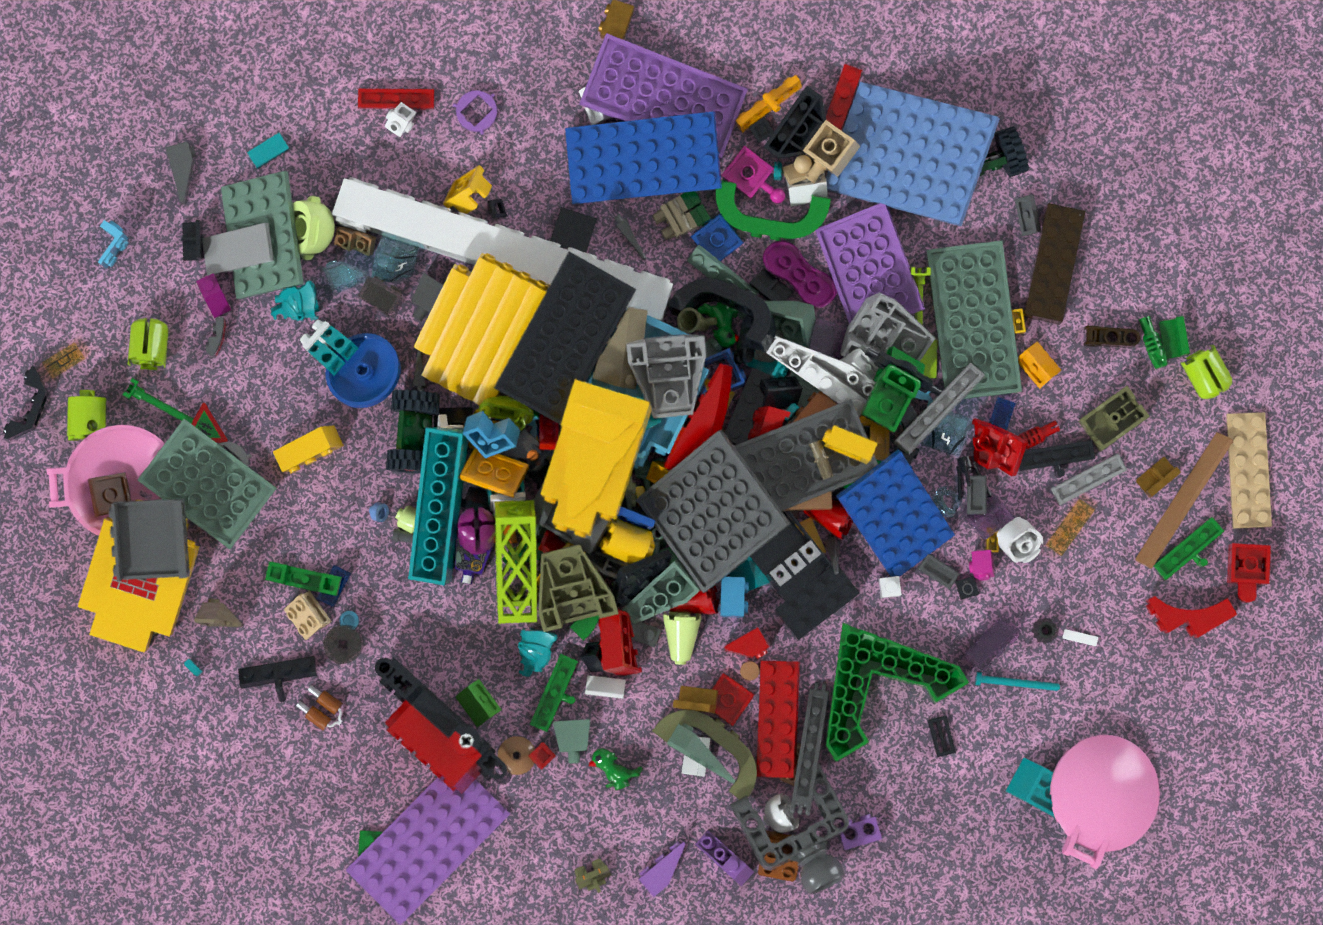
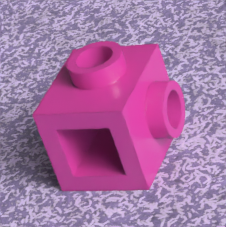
M971 551L972 561L969 562L970 573H973L975 579L985 581L989 580L990 577H995L992 551Z

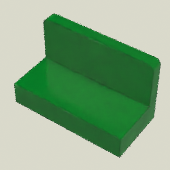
M1184 316L1160 321L1159 328L1166 358L1188 356L1190 350Z

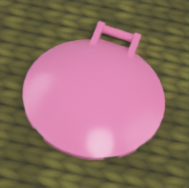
M130 425L108 426L93 432L77 445L69 457L66 467L47 468L51 499L49 507L69 506L78 522L90 532L99 536L103 521L109 515L95 517L88 479L126 472L131 501H136V499L147 500L139 495L140 491L152 495L150 500H161L162 498L137 480L165 443L151 432ZM57 474H63L64 500H58Z
M1113 735L1091 736L1079 741L1071 749H1068L1057 763L1051 780L1050 795H1052V810L1056 821L1060 823L1064 833L1067 835L1062 854L1066 856L1071 855L1090 864L1092 868L1098 869L1105 852L1121 850L1134 844L1150 828L1159 805V782L1151 761L1134 743ZM1075 843L1095 852L1093 857L1075 849Z

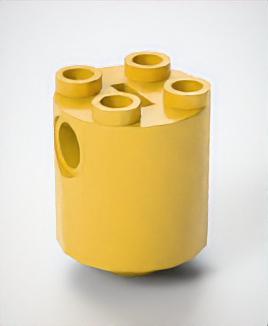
M617 517V520L612 519L606 536L603 537L599 547H601L602 553L632 564L652 556L655 544L652 531L625 522Z

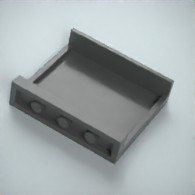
M185 498L122 501L111 504V507H109V517L113 521V526L110 528L111 538H114L112 557H115L116 565L113 566L114 577L117 576V581L166 577L187 578L190 576Z

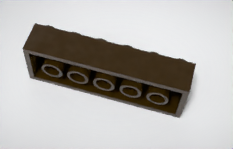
M1051 203L1046 205L1023 313L1024 317L1058 325L1063 322L1086 211Z

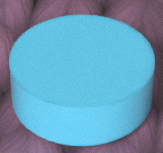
M346 611L340 616V625L346 630H353L359 624V617L353 611Z

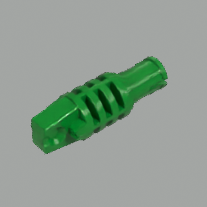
M1147 316L1146 318L1139 319L1138 321L1144 333V345L1154 368L1160 369L1167 366L1165 349L1163 348L1159 333L1154 330L1151 317Z

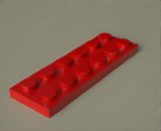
M761 661L756 777H796L800 662Z

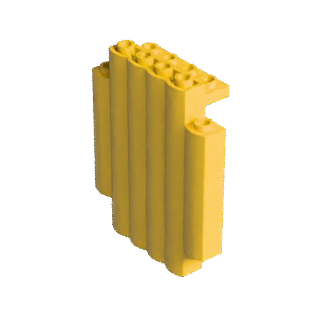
M481 253L472 272L468 271L469 269L464 265L454 264L414 345L417 350L431 355L421 374L423 377L438 383L450 391L456 392L458 395L473 401L479 406L485 399L497 397L499 390L493 387L548 289L546 282L531 278L527 272H519L513 269V266L507 262H499L489 253Z

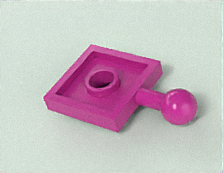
M746 146L741 149L721 175L726 181L735 182L736 189L749 199L753 198L760 187L770 194V198L774 203H781L785 199V192L782 189H774L765 182L774 171V168ZM751 168L753 175L749 178L744 177L742 174L743 169Z

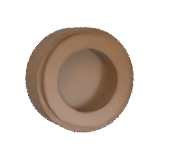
M745 662L740 668V674L745 680L752 681L759 675L760 670L755 662Z

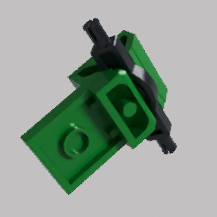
M892 346L888 348L886 353L880 351L879 354L870 348L866 350L865 355L872 358L874 365L879 368L873 378V381L876 383L860 414L885 429L895 432L911 399L915 398L918 390L923 393L930 391L939 396L942 389L933 385V380L924 375L925 364Z

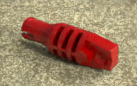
M1054 420L1042 427H1033L1018 436L1028 442L1027 450L1044 442L1046 437L1060 432V428L1057 426L1051 429L1057 425V422Z

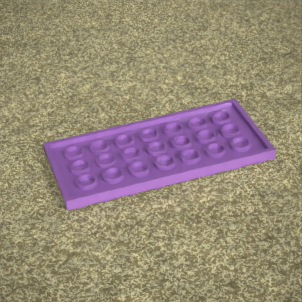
M606 33L579 105L622 122L715 112L719 159L721 160L748 89Z
M443 776L440 779L437 777L346 869L400 925L510 815L476 779L461 794L457 789L452 791L443 782L445 779Z

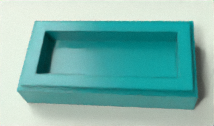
M277 133L248 151L247 154L256 168L259 169L288 151L289 147L280 133Z

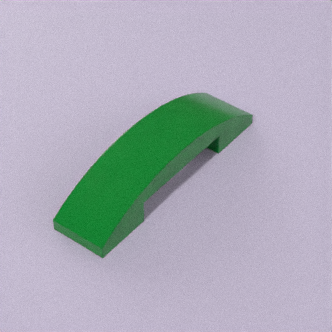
M269 561L265 577L267 581L334 596L338 595L342 579L339 576Z

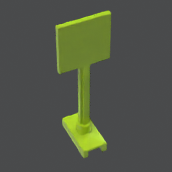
M910 267L911 275H914L923 301V284H925V276L931 275V267H924V273H922V268H918L917 273H915V267ZM923 310L915 313V319L921 324ZM937 340L933 341L920 361L925 364L924 375L929 378H937Z

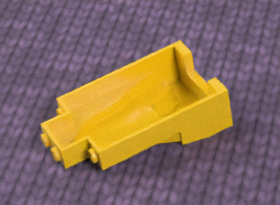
M578 380L574 381L561 423L562 430L541 491L544 501L555 504L556 501L558 502L552 520L553 525H556V529L567 532V529L575 531V535L585 538L586 535L591 536L598 514L601 519L611 521V519L617 520L652 411L650 402Z

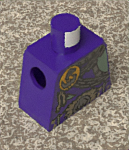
M456 538L455 569L463 571L462 583L472 585L474 574L483 575L493 546L484 554H470L460 545L458 538Z

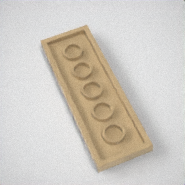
M1265 412L1226 414L1227 437L1233 440L1228 449L1233 529L1272 527Z

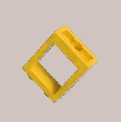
M837 426L827 429L822 439L825 442L823 447L865 464L871 461L877 446L876 442Z

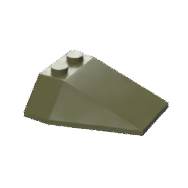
M580 544L541 554L538 615L543 632L562 628L565 623L599 615V618H604L619 613L613 593Z

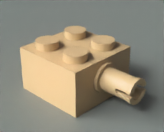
M825 120L803 150L815 162L805 177L815 183L824 170H828L838 177L861 146L850 136Z

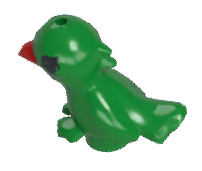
M718 302L716 306L704 303L697 309L700 314L708 315L710 318L716 317L718 330H713V336L721 347L730 348L738 342L739 336L735 334L731 327L733 319L738 316V310Z
M599 748L594 751L588 766L597 767L605 772L609 781L606 788L614 786L616 791L630 786L628 781L630 778L639 777L642 773V766L630 770L622 765L615 764L614 760L618 759V757H615V753L605 748Z

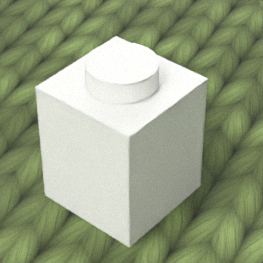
M899 576L878 579L881 598L901 596Z

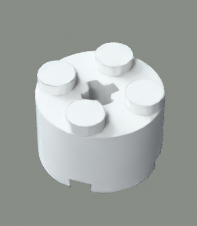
M1021 517L1014 518L997 532L999 547L1016 563L1030 562L1041 551L1039 548L1041 543L1043 544L1042 535L1027 520Z

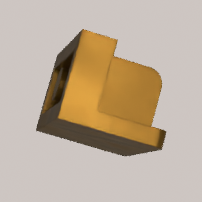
M1163 457L1137 478L1136 483L1151 498L1177 477L1181 471L1177 467L1174 468Z

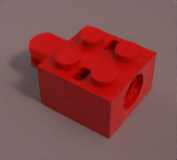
M1229 544L1227 583L1238 584V599L1241 602L1250 603L1254 601L1257 597V585L1269 584L1271 545Z

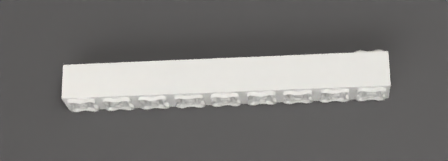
M350 177L349 180L345 178L343 180L332 212L335 221L340 226L364 233L370 231L473 265L476 264L481 253H489L499 262H507L513 266V269L519 272H527L531 278L546 282L548 287L568 251L636 289L624 313L628 307L645 309L647 310V315L660 321L663 320L673 290V284L667 278L645 271L638 273L633 271L634 268L608 259L604 261L597 260V256L581 252L570 247L566 250L560 248L561 245L536 236L529 238L524 236V233L499 224H495V226L488 225L486 220L461 212L457 215L452 213L449 208L438 206L428 201L420 203L415 201V198L390 189L383 191L378 189L379 186L363 182L353 177Z

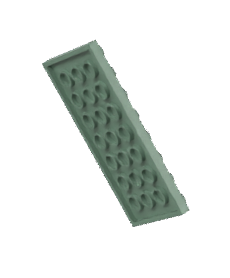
M1003 241L926 250L928 267H931V275L929 277L944 389L969 363H972L985 376L964 399L1022 392Z

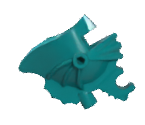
M307 281L302 287H287L282 289L279 295H275V303L280 304L271 308V315L274 320L277 319L278 314H282L284 319L290 317L296 321H304V318H310L311 321L319 319V316L315 315V312H320L315 284L312 281Z
M522 628L520 634L522 638L521 642L518 643L519 654L522 657L520 663L524 664V669L519 670V674H522L524 677H530L533 671L542 672V668L548 665L551 659L552 652L550 649L558 638L556 633L552 631L543 632V630L530 628V631H526V628Z

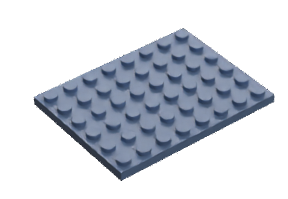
M860 82L842 132L854 139L861 147L838 177L830 171L827 172L825 178L827 190L876 204L882 203L887 207L962 226L1000 119L998 116Z

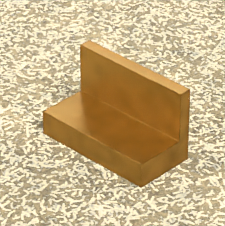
M681 686L679 700L673 701V708L715 713L718 690Z

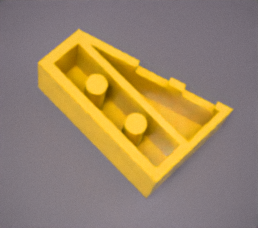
M335 425L321 426L273 451L281 471L292 474L301 469L300 466L304 464L306 466L316 462L317 458L328 456L334 450L344 445Z

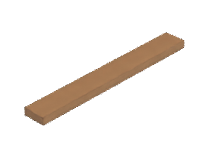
M1216 432L1135 558L1138 563L1152 569L1233 443L1231 438Z

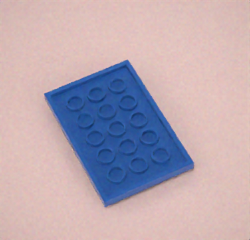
M900 450L895 451L837 495V498L890 577L902 576L928 554H931L955 536Z

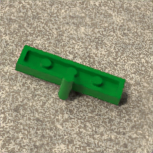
M1213 517L1209 518L1155 563L1153 567L1166 581L1191 559L1199 567L1206 566L1208 560L1202 559L1198 553L1220 536L1224 530Z
M560 653L530 725L548 732L561 700L569 704L575 703V698L565 694V691L578 663L577 660Z

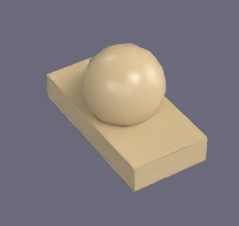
M800 155L796 157L793 164L782 167V173L789 185L807 179L805 175L815 162L809 156Z

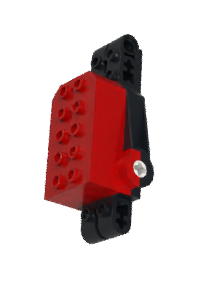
M394 657L391 660L388 658L377 660L374 668L375 672L381 677L379 682L390 692L394 690V695L402 702L399 708L385 722L388 726L386 730L397 741L401 738L402 741L400 743L411 753L415 751L416 754L414 756L425 766L430 764L431 766L428 769L439 779L443 776L445 778L443 782L452 791L457 789L463 794L480 774L488 781L493 779L500 785L510 782L512 778L511 770L495 755L496 750L491 747L477 730L462 720ZM387 668H390L387 673H384ZM401 681L406 684V689L399 684ZM495 767L502 771L501 775L494 770Z

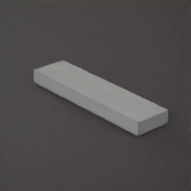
M1118 453L1051 488V491L1060 506L1127 471V468Z

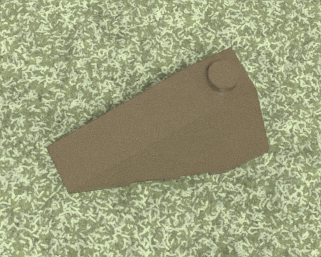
M628 307L617 325L616 332L612 338H609L608 345L596 362L592 376L593 379L617 387L636 390L637 381L628 364L626 344L644 339L647 310Z
M208 599V602H203L194 619L195 623L203 626L243 627V623L224 603H220V599Z

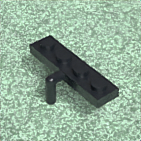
M1089 440L1026 450L1019 471L1053 466L1055 477L1061 478L1065 475L1061 465L1095 459L1093 442Z
M310 656L238 669L239 685L241 689L275 683L278 699L280 702H284L286 695L282 682L317 676L315 657Z

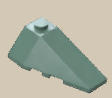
M765 301L775 320V336L778 334L788 341L808 348L816 321L814 305L799 301ZM738 311V318L742 320L743 315H748Z
M677 559L631 600L622 611L629 613L630 620L633 624H636L687 603L701 589L681 561Z
M685 723L682 726L678 724L667 745L734 784L736 780L698 736L692 732L694 728Z

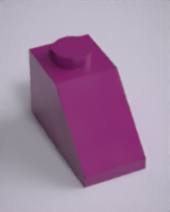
M214 273L196 281L214 318L231 311Z

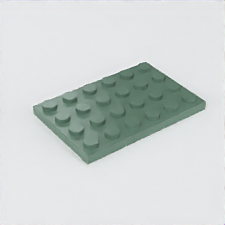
M281 171L221 187L227 232L269 223L274 261L233 271L236 299L249 298L287 287L303 285L288 171Z
M183 419L137 480L162 499L185 498L186 517L228 549L233 547L277 489L186 419Z

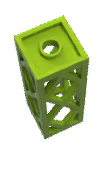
M534 500L495 501L498 624L537 622L536 516ZM520 524H522V525L524 526V528L527 530V532H525V531L523 530V528L521 527ZM511 525L506 535H504L503 531L506 526ZM515 529L523 537L516 549L508 541ZM527 543L528 548L520 558L518 554ZM505 545L511 552L512 556H510L507 550L504 548ZM502 554L504 555V557H505V558L507 559V561H508V562L506 563V565L504 566L503 569H502ZM529 554H530V570L527 568V566H526L525 563H524V562L526 561V559L528 558ZM512 566L513 571L511 572L508 579L505 581L504 576L506 575L509 568ZM520 568H522L525 574L528 576L527 579L521 572ZM518 575L523 585L515 595L509 585L515 576ZM527 588L529 593L526 598L520 599ZM506 591L508 592V594L511 596L512 599H509V598H508V596L505 594ZM526 606H530L531 613L522 612ZM503 607H509L513 613L504 614Z

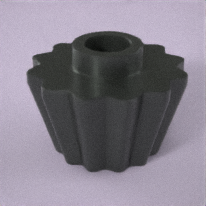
M1038 619L1037 623L1033 624V637L1039 643L1043 642L1046 644L1047 642H1053V639L1057 638V624L1053 623L1052 619ZM1043 627L1048 628V634L1042 633Z

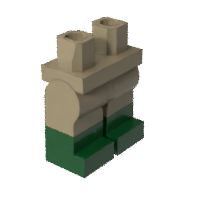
M696 191L683 193L660 206V210L652 215L657 225L664 221L668 223L669 226L661 230L665 240L674 237L677 239L707 224L711 220L704 205L701 204Z

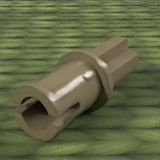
M821 440L809 444L816 460L814 463H817L822 478H831L833 472L828 462L829 456H826Z

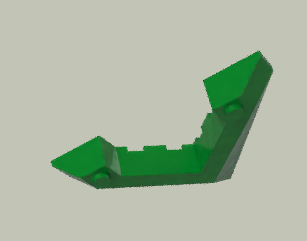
M843 623L826 746L837 762L869 744L859 725L872 674L924 687L934 704L969 684L961 668L955 664Z

